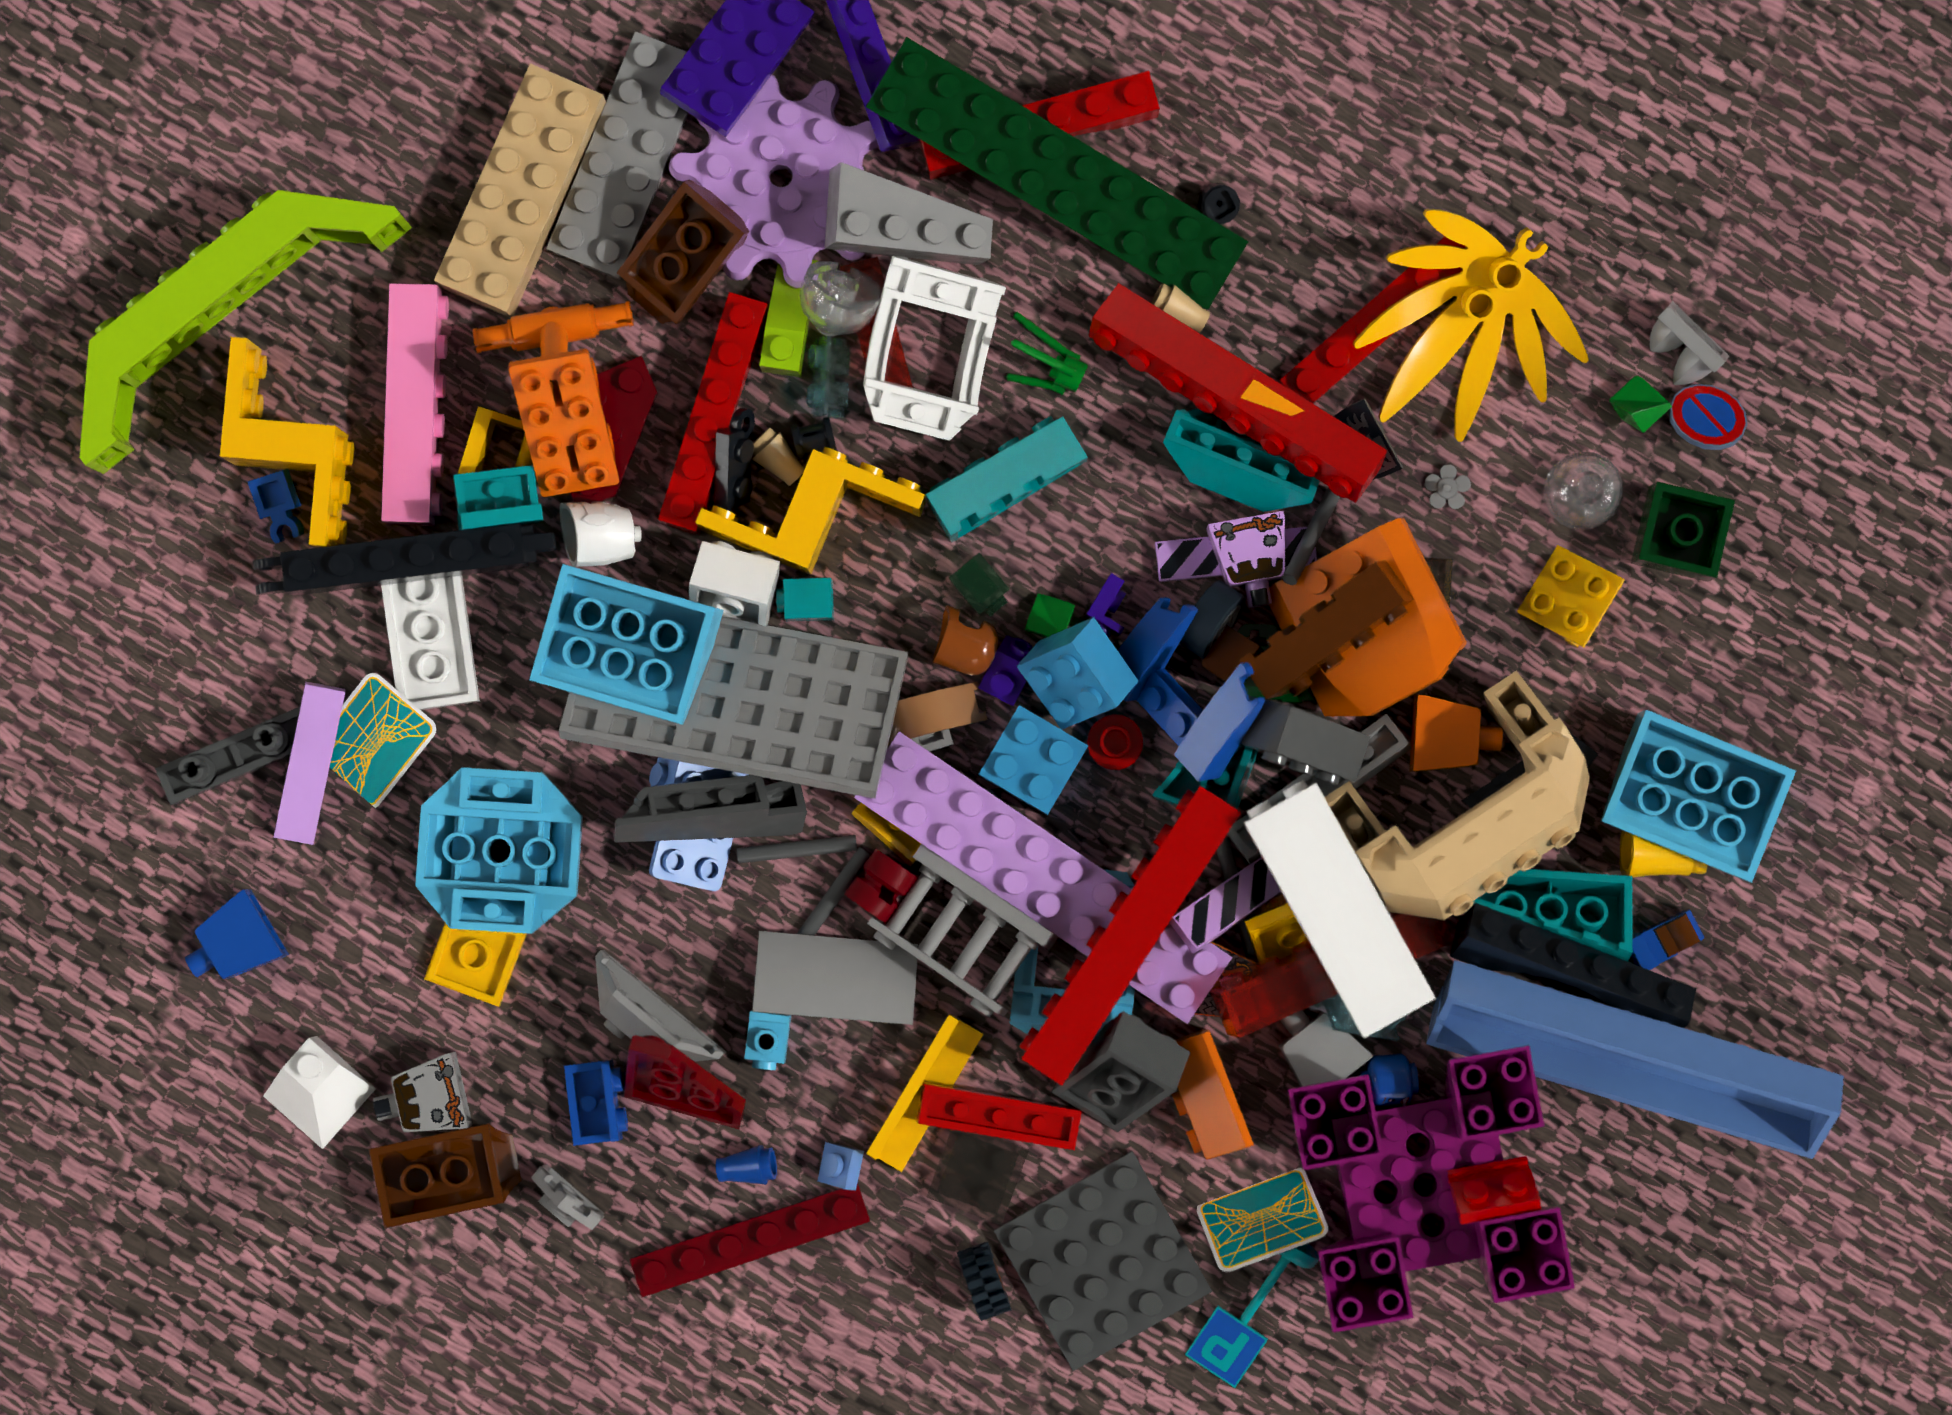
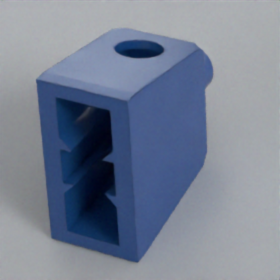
M244 889L196 928L195 934L202 947L187 955L185 961L195 977H199L215 967L222 979H230L284 958L289 953L252 890Z

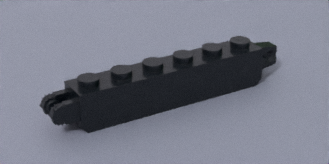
M520 523L280 552L278 557L254 560L253 570L270 571L282 568L283 581L262 582L255 586L256 595L276 593L306 595L529 567V563L537 562L536 553L555 551L557 548L553 532L534 534L533 526H523Z

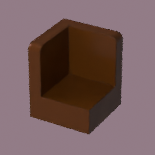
M1226 625L1202 661V666L1226 682L1240 665V658L1249 652L1253 654L1263 650L1259 645Z

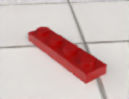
M923 1082L916 1122L917 1124L1075 1150L1082 1111L1077 1108Z

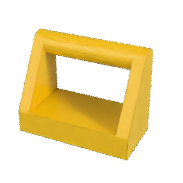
M478 407L458 474L482 471L496 423L524 431L522 420ZM525 435L515 467L532 465Z

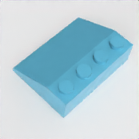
M562 564L529 680L683 725L712 652L724 610Z
M1644 710L1637 714L1624 746L1601 822L1752 883L1796 770L1649 710Z

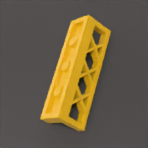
M949 1013L868 1149L867 1155L876 1160L877 1158L900 1172L903 1171L929 1127L928 1125L917 1124L916 1122L923 1082L953 1087L982 1038L983 1033Z

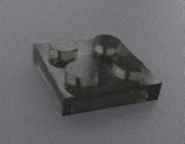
M951 1130L926 1198L1002 1225L1029 1149L998 1137Z

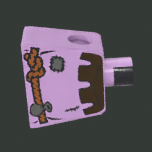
M1284 511L1208 524L1206 528L1225 583L1231 588L1245 586L1249 608L1272 604L1268 581L1282 579L1285 572Z

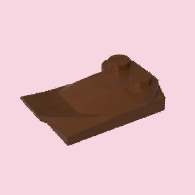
M686 180L681 184L622 264L617 274L625 280L627 294L661 324L667 322L678 324L734 251L744 244L750 231L742 218L710 190L691 180Z
M489 1123L369 1149L384 1228L504 1203L512 1189L522 1181L513 1135L497 1130Z

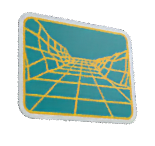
M376 673L367 674L342 706L330 768L376 808L434 737L436 725L432 719Z
M1302 1168L1291 1170L1197 1206V1214L1217 1266L1225 1272L1234 1271L1318 1240L1328 1232L1325 1217L1308 1176Z

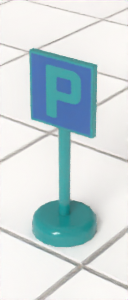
M1309 1243L1280 1253L1282 1255L1239 1319L1218 1305L1185 1355L1235 1388L1268 1341L1267 1337L1247 1324L1290 1261L1306 1269L1313 1268L1318 1263V1252Z

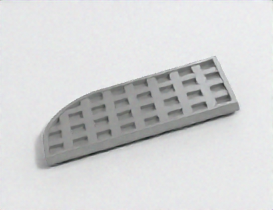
M722 617L712 652L683 725L569 692L559 728V738L876 799L908 661V652Z

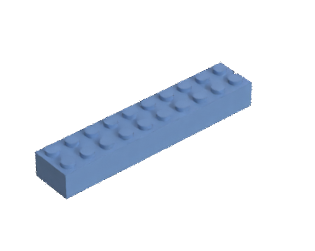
M1454 960L1445 979L1444 987L1442 986L1433 1006L1426 1041L1427 1045L1464 1056L1529 1045L1535 1077L1810 1159L1814 1158L1841 1114L1843 1075L1789 1060L1782 1056L1752 1049L1745 1045L1715 1038L1705 1033H1698L1678 1027L1668 1022L1634 1014L1628 1010H1621L1587 998L1560 992L1550 987L1533 984L1513 976L1496 973L1473 964Z

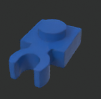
M288 468L247 481L259 518L263 519L271 516L273 523L270 527V536L275 544L285 541L282 533L284 525L291 528L294 538L304 535L302 522L293 516L291 509L300 507L301 504Z

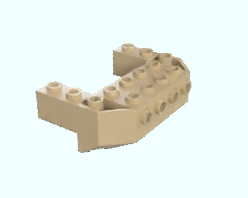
M1517 671L1483 692L1489 713L1520 752L1526 772L1412 847L1396 825L1386 831L1350 781L1324 797L1389 912L1445 920L1451 915H1461L1470 909L1475 899L1486 892L1490 894L1498 891L1506 884L1507 878L1519 870L1527 871L1541 860L1543 854L1554 847L1559 849L1566 846L1574 839L1575 833L1579 831L1590 779L1585 757L1560 718L1553 719Z

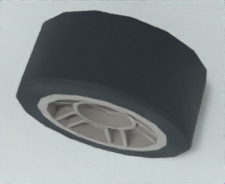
M1221 580L1214 582L1195 604L1198 611L1179 644L1204 660L1226 625L1233 629L1245 605L1246 599L1244 595Z

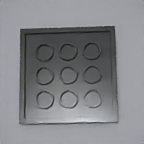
M1133 1151L994 1229V1233L1073 1371L1212 1292Z

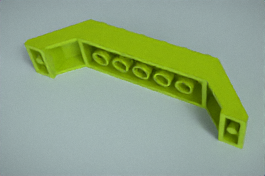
M277 190L273 194L268 192L260 196L252 204L253 210L242 219L236 217L230 220L220 230L221 236L211 244L205 242L196 247L189 254L190 260L179 269L173 267L166 271L158 279L159 285L148 294L142 292L136 295L127 303L126 307L128 310L116 319L114 317L108 318L95 329L96 335L89 340L79 454L81 461L85 466L105 474L134 450L129 443L136 388L320 241L372 244L383 252L412 229L411 225L395 206Z

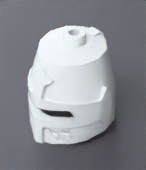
M593 501L591 504L587 502L560 503L562 536L569 561L573 567L604 566L634 557L636 551L635 542H641V527L634 526L632 514L628 508L602 501Z

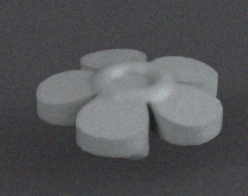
M1442 466L1440 469L1442 479L1436 474L1428 475L1425 480L1426 488L1431 491L1437 490L1429 498V502L1433 507L1437 509L1442 508L1446 504L1447 498L1448 504L1452 509H1459L1465 504L1464 496L1458 493V491H1468L1471 488V482L1465 475L1455 479L1457 475L1455 466Z

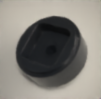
M1213 183L1201 192L1198 207L1200 213L1219 224H1226L1232 221L1238 214L1240 199L1236 191L1228 185Z

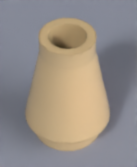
M1162 283L1151 301L1153 305L1198 333L1203 330L1210 316L1209 311L1203 309L1176 285L1170 287Z
M769 427L753 442L752 460L782 479L788 486L793 484L803 474L805 468L799 463L781 432L776 434Z

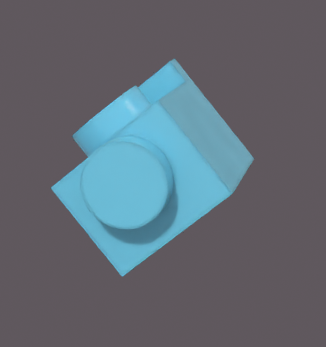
M750 1011L744 1059L753 1060L752 1068L776 1070L777 1063H786L791 1015ZM770 1034L774 1038L772 1048L764 1049L760 1046L759 1039L761 1035Z

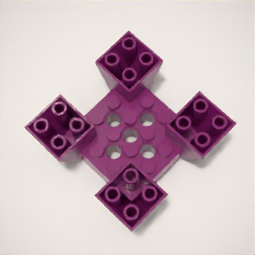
M1529 1045L1450 1059L1447 1066L1445 1096L1414 1101L1402 1106L1375 1109L1369 1075L1288 1089L1302 1170L1337 1165L1350 1235L1318 1250L1333 1333L1414 1318L1405 1273L1412 1270L1477 1259L1494 1303L1575 1289L1560 1207H1541V1210L1461 1225L1453 1201L1451 1187L1448 1184L1447 1170L1457 1169L1460 1166H1474L1503 1160L1499 1139L1500 1134L1544 1127ZM1414 1133H1421L1425 1138L1424 1149L1418 1154H1409L1406 1149L1408 1137ZM1421 1173H1429L1433 1179L1432 1188L1424 1194L1416 1193L1413 1187L1415 1178ZM1382 1180L1391 1181L1394 1188L1392 1196L1386 1201H1378L1374 1197V1188ZM1429 1213H1437L1440 1217L1439 1228L1433 1233H1424L1421 1229L1423 1217Z

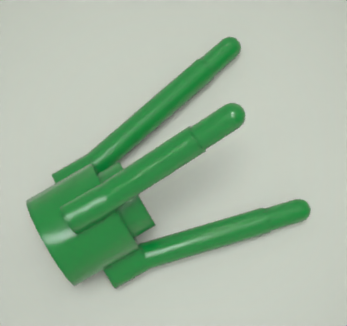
M1014 312L1013 318L1060 355H1057L1055 359L1028 344L1026 345L1019 340L1013 339L1011 341L1013 347L1051 366L1052 368L1048 376L1055 380L1050 381L1012 373L1006 374V380L1049 389L1061 395L1064 394L1066 389L1075 393L1088 364L1080 361L1081 355L1068 350L1019 312Z

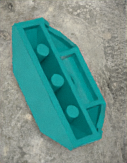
M1185 409L1176 410L1163 441V444L1189 482L1262 512L1310 504L1320 483L1318 479L1300 473L1294 464L1281 456L1268 453L1260 443L1246 434L1236 433L1225 421L1214 414L1205 413L1200 409L1186 411Z

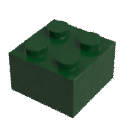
M1658 481L1650 485L1631 564L1706 582L1716 579L1735 500Z

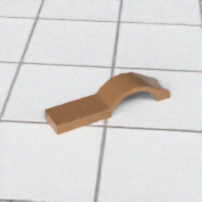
M978 681L899 700L888 746L899 731L908 738L913 739L951 728L986 721V712L979 713L974 693L975 690H979Z

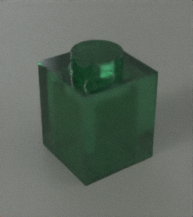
M980 553L949 577V582L979 617L985 612L992 617L1008 603L1004 596L1010 592L1009 587Z

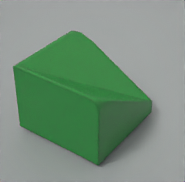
M1638 375L1634 376L1609 399L1618 416L1642 433L1649 429L1672 407L1670 402Z
M1038 593L1026 623L1025 631L1046 638L1067 629L1076 605Z

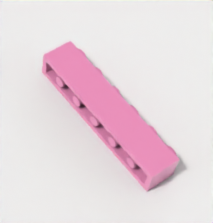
M389 283L381 521L387 525L435 526V517H441L442 494L436 493V477L443 476L444 458L442 453H437V438H444L445 416L444 414H438L439 398H445L446 376L445 374H440V359L447 358L448 341L446 335H441V320L448 319L449 299L448 296H442V290L438 285Z

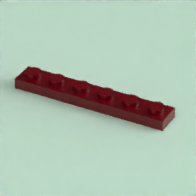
M857 1183L856 1191L840 1188L630 1258L629 1260L641 1297L643 1298L868 1223L871 1220L859 1184Z

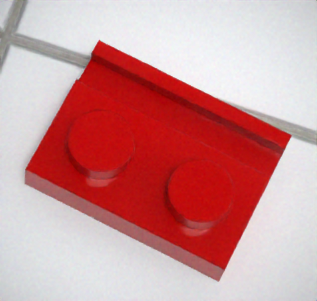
M1527 1156L1447 1170L1448 1184L1451 1187L1453 1201L1461 1225L1541 1210V1199L1532 1171L1528 1165Z

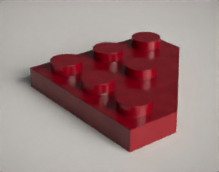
M642 355L597 374L603 413L606 423H609L613 438L619 483L571 492L574 502H587L589 504L593 501L604 502L616 497L630 459H632L650 410L658 395Z
M633 1035L628 1049L625 1098L740 1129L746 1099L673 1045L666 1044L661 1038L652 1035H645L643 1037Z

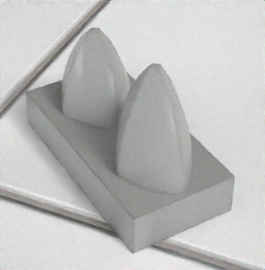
M1673 301L1657 317L1658 320L1650 334L1651 352H1668L1677 349L1683 344L1687 346L1675 365L1673 373L1674 385L1690 384L1704 378L1712 371L1715 373L1729 358V355Z

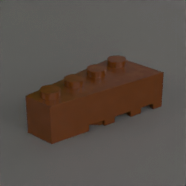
M1386 560L1374 562L1330 595L1333 599L1328 603L1324 600L1307 610L1299 618L1301 623L1298 626L1290 625L1268 638L1267 641L1270 646L1268 649L1253 654L1249 652L1239 659L1240 663L1248 662L1252 666L1254 674L1250 675V677L1266 700L1289 693L1293 697L1299 695L1313 684L1310 679L1311 676L1321 669L1324 673L1331 671L1344 661L1341 655L1352 645L1356 650L1363 647L1376 637L1372 630L1384 621L1390 626L1408 612L1404 606L1414 599Z

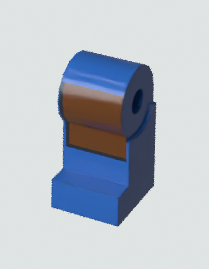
M1687 909L1634 934L1633 952L1630 958L1635 965L1651 970L1662 962L1678 955V952L1702 941L1705 937L1691 910Z

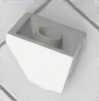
M318 1036L309 1037L282 1067L263 1097L319 1147L324 1149L376 1088Z

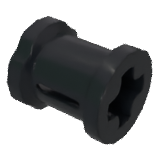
M829 416L824 417L822 422L803 427H798L797 424L790 425L798 460L804 459L805 454L812 453L813 449L822 451L824 447H828L837 451Z

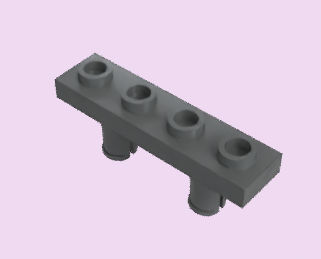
M300 707L155 768L170 805L181 803L290 756Z

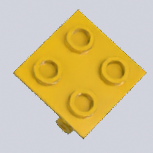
M1557 545L1517 610V613L1564 637V641L1573 647L1578 648L1581 646L1584 648L1625 579Z

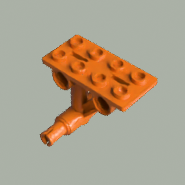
M629 301L595 308L594 304L590 305V303L563 308L547 307L541 312L512 316L511 319H507V324L478 329L473 328V339L475 346H477V354L512 347L513 350L517 351L540 348L541 357L512 361L508 364L542 497L600 488L619 483L613 438L609 423H606L603 413L593 357L590 358L587 349L568 352V343L596 338L599 335V331L634 326Z

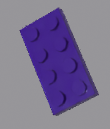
M725 0L661 86L660 94L726 137L814 16V11L798 0Z

